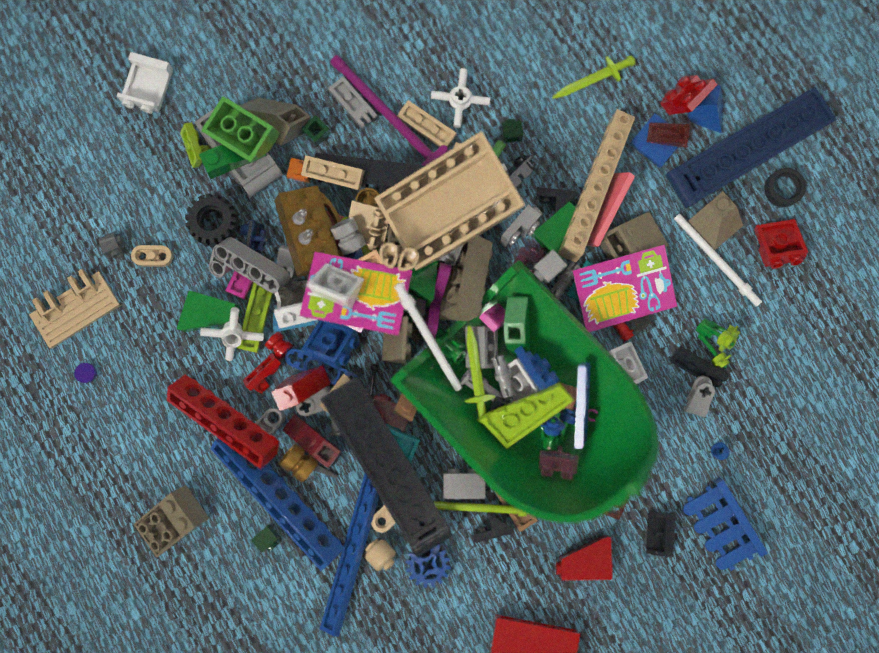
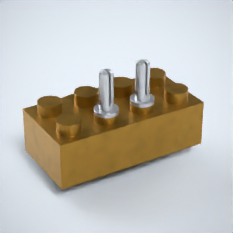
M318 185L282 192L277 195L274 202L297 277L310 274L315 252L342 257L343 254L339 246H336L335 238L330 230L332 223L325 208L330 213L335 224L341 222L329 199L319 191Z

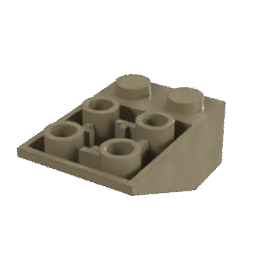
M256 98L239 105L281 133L275 142L280 146L300 137L303 134L301 128L311 118L309 114L295 104L264 98Z
M650 212L606 232L600 244L608 260L664 244L666 248L669 245Z
M402 317L398 335L384 333L382 362L407 364V359H411L412 347L408 342L409 339H413L412 322H409L408 317Z
M187 485L166 496L135 522L134 526L157 558L210 518Z

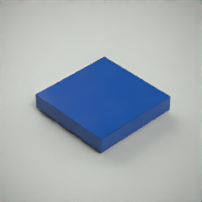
M655 113L631 141L630 145L661 168L686 137Z

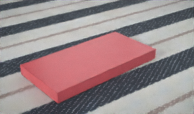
M632 173L613 174L586 246H600L635 178Z

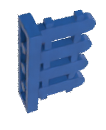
M720 477L713 481L716 485L715 487L711 488L708 485L705 487L706 492L694 499L691 496L687 497L688 502L684 504L683 511L689 516L696 513L699 520L694 523L695 531L700 534L707 531L710 536L705 541V548L710 552L718 550L721 554L716 559V566L721 570L729 568L732 571L735 569L733 565L743 559L748 558L749 561L754 559L752 556L754 553L757 552L762 557L768 554L726 483ZM722 498H724V500L727 503L724 506H722L719 502V500ZM714 503L717 510L703 516L701 510ZM733 516H735V518L738 521L735 524H733L730 520V518ZM725 521L728 528L714 534L712 528ZM745 534L749 539L746 542H744L741 538V536ZM734 540L738 541L739 546L728 552L724 551L723 546Z

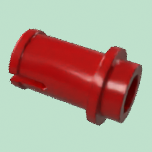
M625 322L612 325L619 334L620 340L626 342L634 336L632 333L633 329L630 330Z

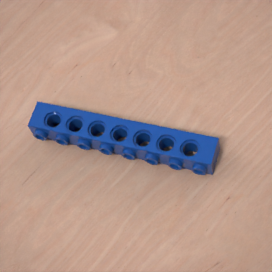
M219 438L214 441L210 447L214 454L320 571L327 567L345 549L340 540L334 537L327 529V526L314 515L312 509L306 506L300 500L299 495L292 491L285 480L272 469L269 462L260 469L241 454L236 453L234 449ZM261 479H264L268 484L263 483ZM275 494L279 495L282 500L278 499ZM303 525H306L309 528V531L306 530Z

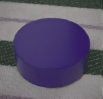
M81 363L75 368L74 375L79 382L90 383L96 378L97 370L90 363Z

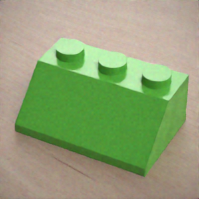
M222 96L201 130L251 163L269 152L281 134L273 126Z

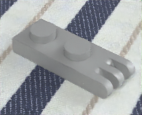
M344 76L328 88L329 92L362 129L365 127V124L361 121L362 119L368 124L372 122L367 116L368 114L374 119L378 117Z

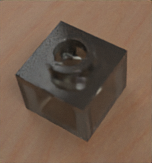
M290 280L278 291L282 307L303 302L305 294L303 282Z

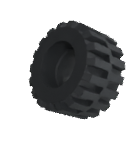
M206 194V198L201 195L198 197L199 200L197 202L195 200L191 202L193 206L192 208L189 206L187 208L189 215H185V219L188 221L185 224L186 228L189 229L190 235L204 246L214 248V246L228 237H233L234 239L237 237L235 232L240 230L238 223H241L238 217L239 213L226 198H221L218 194L214 196ZM213 211L221 212L223 214L222 224L215 230L206 231L203 227L206 215Z

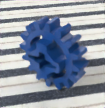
M440 544L429 550L431 552L428 555H421L418 558L413 552L409 551L408 555L411 559H407L406 564H409L410 567L406 568V572H412L410 580L416 578L417 586L420 582H423L424 588L427 587L428 583L435 587V581L442 584L441 577H448L445 569L448 570L451 567L446 564L450 557H444L447 551L446 549L440 551ZM438 555L442 560V567L436 563ZM432 557L433 567H428L424 572L425 564L423 561L428 562ZM414 561L420 567L419 573L414 568ZM432 573L436 575L432 578H426L427 575Z

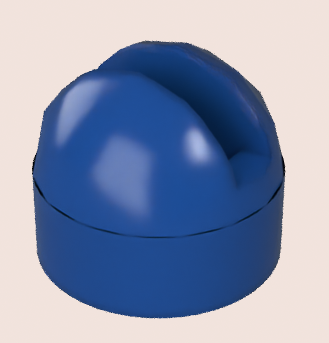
M722 442L714 444L711 448V454L720 461L727 459L730 455L729 448Z

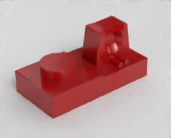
M273 352L243 379L245 386L250 391L254 389L262 394L270 386L265 377L274 374L281 364Z

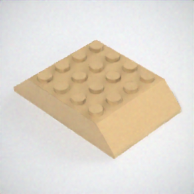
M482 131L374 198L403 249L412 247L417 251L419 259L414 266L415 270H419L439 260L509 218L525 206Z

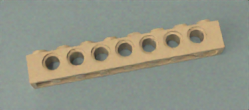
M617 109L611 117L558 255L573 262H577L583 255L634 122V116Z

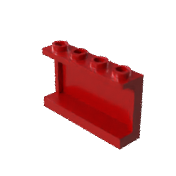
M497 614L495 616L490 653H577L580 633L576 629Z

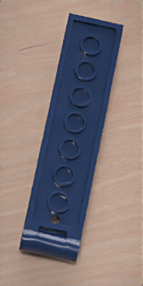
M814 87L665 174V177L685 209L825 128L837 119L817 88Z

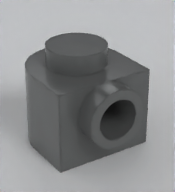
M115 232L98 238L103 254L107 257L115 259L124 255L122 246L125 245L121 234L117 235Z

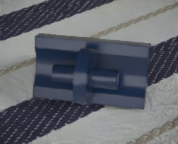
M249 220V223L241 224L240 233L246 236V243L243 244L260 254L261 251H264V244L271 243V239L266 238L264 225L257 223L255 220Z

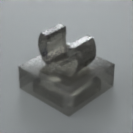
M649 315L629 321L634 336L654 329Z

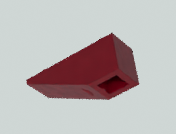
M296 414L293 415L282 430L327 468H331L343 452Z

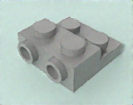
M528 204L503 233L500 244L506 248L508 245L513 246L519 239V235L523 238L527 235L532 236L533 232L538 229L542 212L537 207H531Z

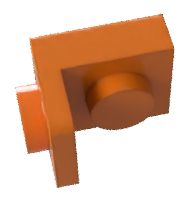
M291 158L286 177L306 183L311 182L310 177L301 175L304 161Z

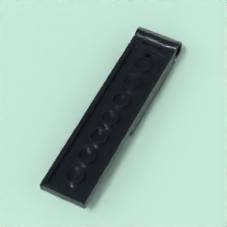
M358 377L353 378L320 398L416 557H420L452 537L453 533Z

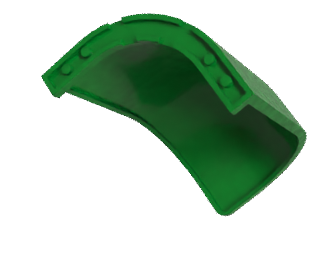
M519 260L483 295L482 311L478 317L470 321H456L443 336L435 341L441 350L445 342L452 341L453 339L455 341L459 340L465 345L463 349L466 352L465 327H488L479 318L483 312L497 303L506 310L508 296H529L530 352L532 355L537 353L541 359L546 358L552 367L549 371L555 372L560 380L559 382L576 388L578 383V365L582 362H590L589 409L597 410L598 414L593 412L588 414L589 418L595 421L588 422L587 443L582 449L574 448L576 422L575 424H568L563 443L559 444L558 450L552 451L543 448V440L540 439V425L506 449L484 424H480L477 421V418H479L477 403L465 402L466 399L474 397V390L465 384H461L462 388L455 391L429 346L401 368L390 381L476 473L506 502L526 514L546 521L578 523L592 520L607 513L616 506L618 508L622 507L628 501V497L631 495L636 497L643 491L644 487L642 485L650 479L651 475L649 473L658 456L659 442L656 424L643 394L626 370ZM503 325L498 329V356L504 354L506 365L517 359L518 356H509L504 341ZM464 358L460 364H450L460 382L464 373L469 369L466 368V359ZM481 368L482 378H486L490 386L501 392L499 382L495 379V368ZM577 396L576 401L574 403V407H576L577 405ZM491 400L485 401L486 413L492 403ZM558 412L552 417L559 419L561 414ZM541 452L576 456L578 460L541 455Z

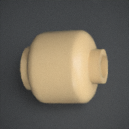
M376 539L365 549L367 552L365 558L376 571H380L383 568L387 571L394 565L395 561L393 559L396 556V552L386 540Z

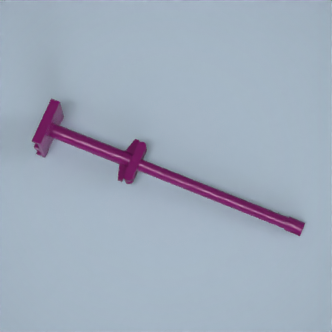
M335 55L330 60L331 65L339 73H342L426 159L421 165L426 166L449 152L447 146L442 145L433 153L348 67V64L339 55Z

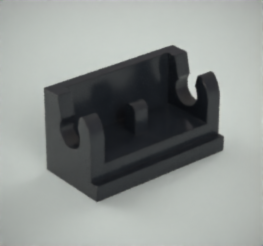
M648 511L647 554L673 557L676 515Z

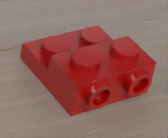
M697 75L683 76L678 80L675 88L665 94L660 104L668 115L692 112L718 84L714 79L700 80Z
M795 219L756 225L754 231L760 244L758 251L765 267L771 266L772 269H777L786 263L796 266L804 261L808 250Z

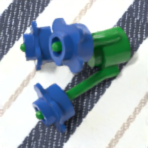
M562 409L559 411L561 414L559 419L551 417L540 425V439L543 440L544 449L552 451L559 449V444L563 443L568 424H575L576 410Z

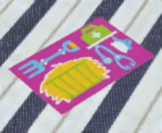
M665 244L573 270L585 328L589 332L677 307Z
M319 252L314 253L308 282L326 263L363 278L364 282L351 309L312 293L306 286L299 316L393 335L399 334L404 307L394 286L401 282L408 293L413 270L400 271L397 267L388 268L382 264Z

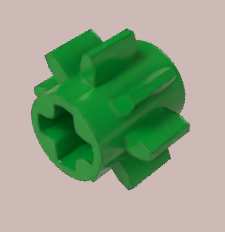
M449 340L441 348L449 365L460 364L466 356V352L463 349L465 345L459 340Z

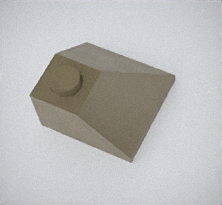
M723 191L687 221L714 250L743 226L737 206Z

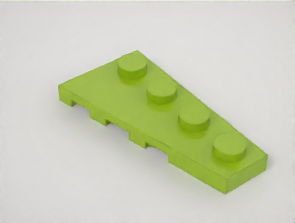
M557 383L481 415L480 420L507 449L572 403L573 397L561 383Z

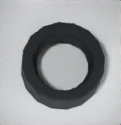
M781 168L771 174L766 180L764 186L765 195L773 205L781 208L789 207L800 201L805 195L806 181L797 170ZM780 177L790 178L796 186L794 196L789 199L781 198L774 189V182Z

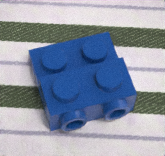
M319 320L301 350L304 354L321 360L323 364L340 370L342 365L346 366L348 364L349 354L352 349L358 347L360 339L356 330L346 325Z
M522 346L514 350L528 375L540 391L560 381L554 371H549L552 367L546 358L541 359L537 353L532 355L530 351L525 352Z

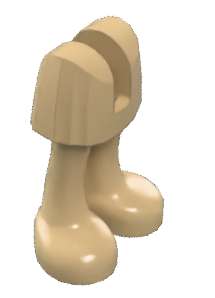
M392 242L383 244L379 251L380 259L388 268H393L398 263L400 271L412 269L419 259L418 253L414 248L407 247L403 249L401 245Z

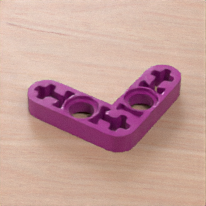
M440 263L436 276L434 299L427 307L426 325L434 339L438 328L440 304L451 270V265Z

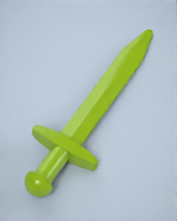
M607 56L606 62L608 67L565 86L553 96V99L570 95L611 75L617 82H620L618 71L628 66L633 67L635 65V58L627 56V59L614 64Z
M468 326L467 349L474 397L466 399L465 402L477 403L479 416L477 421L483 424L480 416L486 414L485 401L495 398V395L484 394L477 341L471 326Z

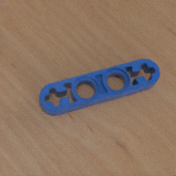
M290 349L285 355L288 365L303 372L309 370L308 363L312 360H316L319 366L324 365L326 372L332 368L323 364L321 360L306 355L298 349ZM297 352L298 357L304 359V356H308L303 368L300 367L302 363L295 361L294 364L291 363L292 359L289 358L291 354L294 355ZM343 368L340 370L336 369L337 377L332 380L330 379V382L335 385L340 379L342 371L349 378L351 376H354V378L358 376Z

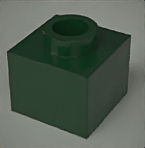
M316 115L301 128L303 133L316 147L331 134L330 129ZM319 130L320 132L315 136L314 132Z
M508 119L501 123L500 130L503 143L522 141L523 129L521 120Z
M268 525L251 541L261 553L266 549L270 552L279 544L276 540L280 536L271 525Z

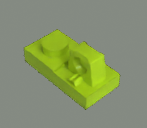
M185 123L180 134L192 168H196L202 163L199 154L210 148L209 145H199V134L194 129L193 123Z

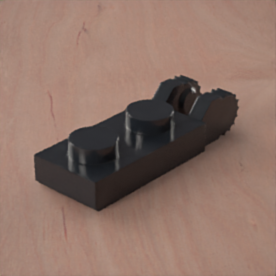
M682 346L670 358V362L696 378L699 376L709 377L715 388L720 387L723 384L722 382L727 381L729 378L726 370L721 367L716 368L708 361Z

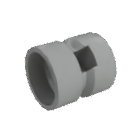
M354 217L347 218L330 228L334 238L340 240L338 246L343 255L352 253L366 245L362 233L357 232L359 227Z

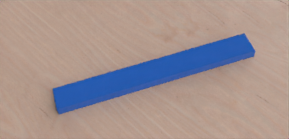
M366 473L364 474L344 543L345 549L341 553L320 626L321 630L333 636L340 635L379 499V495Z

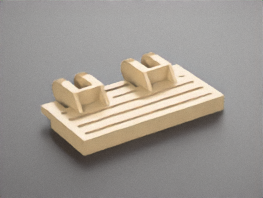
M83 269L78 271L79 276L86 285L82 289L73 276L68 277L67 279L72 288L56 297L61 304L60 306L49 291L43 293L51 307L49 310H46L39 298L36 297L32 300L37 310L29 314L50 349L121 306L99 271L92 275L95 284H93Z

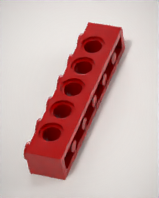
M185 374L167 387V401L258 468L262 469L278 454L280 441L275 436L264 431L258 424L250 421L243 413L236 411L226 401H222L212 391L201 386L195 379Z

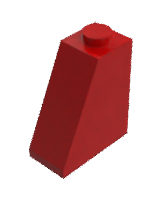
M324 365L287 377L272 393L281 411L299 405L330 385L331 382Z
M602 535L559 556V562L555 563L556 575H559L562 581L612 580L611 537L609 535Z

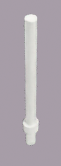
M678 214L674 220L739 288L738 291L757 307L762 301L752 291L753 288L730 268L681 214Z
M401 282L396 284L394 288L401 298V304L404 309L409 311L454 390H460L462 386L415 307L416 302L413 297L408 295Z

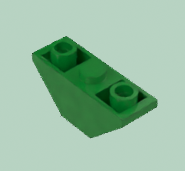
M529 296L507 297L504 318V341L509 356H517L514 350L522 346L525 352L530 351Z

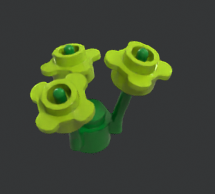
M705 318L696 328V331L699 333L698 338L704 342L715 358L711 360L712 364L716 368H726L730 363L728 359L732 355L727 356L722 351L724 349H731L736 344V339H739L738 335L740 334L737 331L738 326L729 325L728 329H725ZM714 335L718 337L717 344L720 346L719 351L722 353L718 354L706 339L707 337L709 339Z

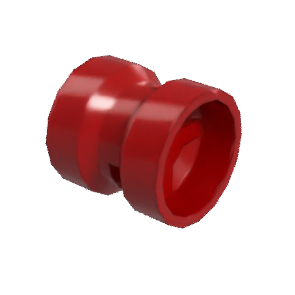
M278 331L268 339L265 347L268 350H273L275 356L280 360L293 348V345L289 341L283 340L284 336Z

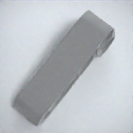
M228 237L213 248L209 270L215 277L221 278L233 269L271 293L278 292L290 282V275L287 270L232 237Z

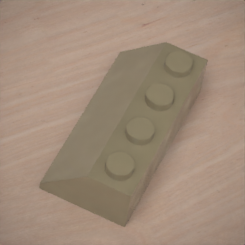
M477 236L463 245L459 261L456 262L455 266L451 265L450 275L440 304L439 319L470 321L480 315L482 311V297L486 291L485 282L489 274V260L493 254L491 251L493 242Z

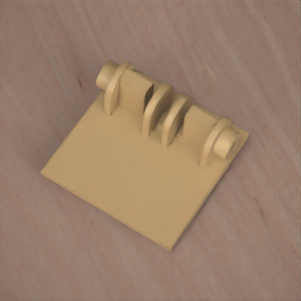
M352 200L349 218L354 217L359 227L357 232L362 233L369 250L374 251L376 248H381L385 244L389 223L380 207Z

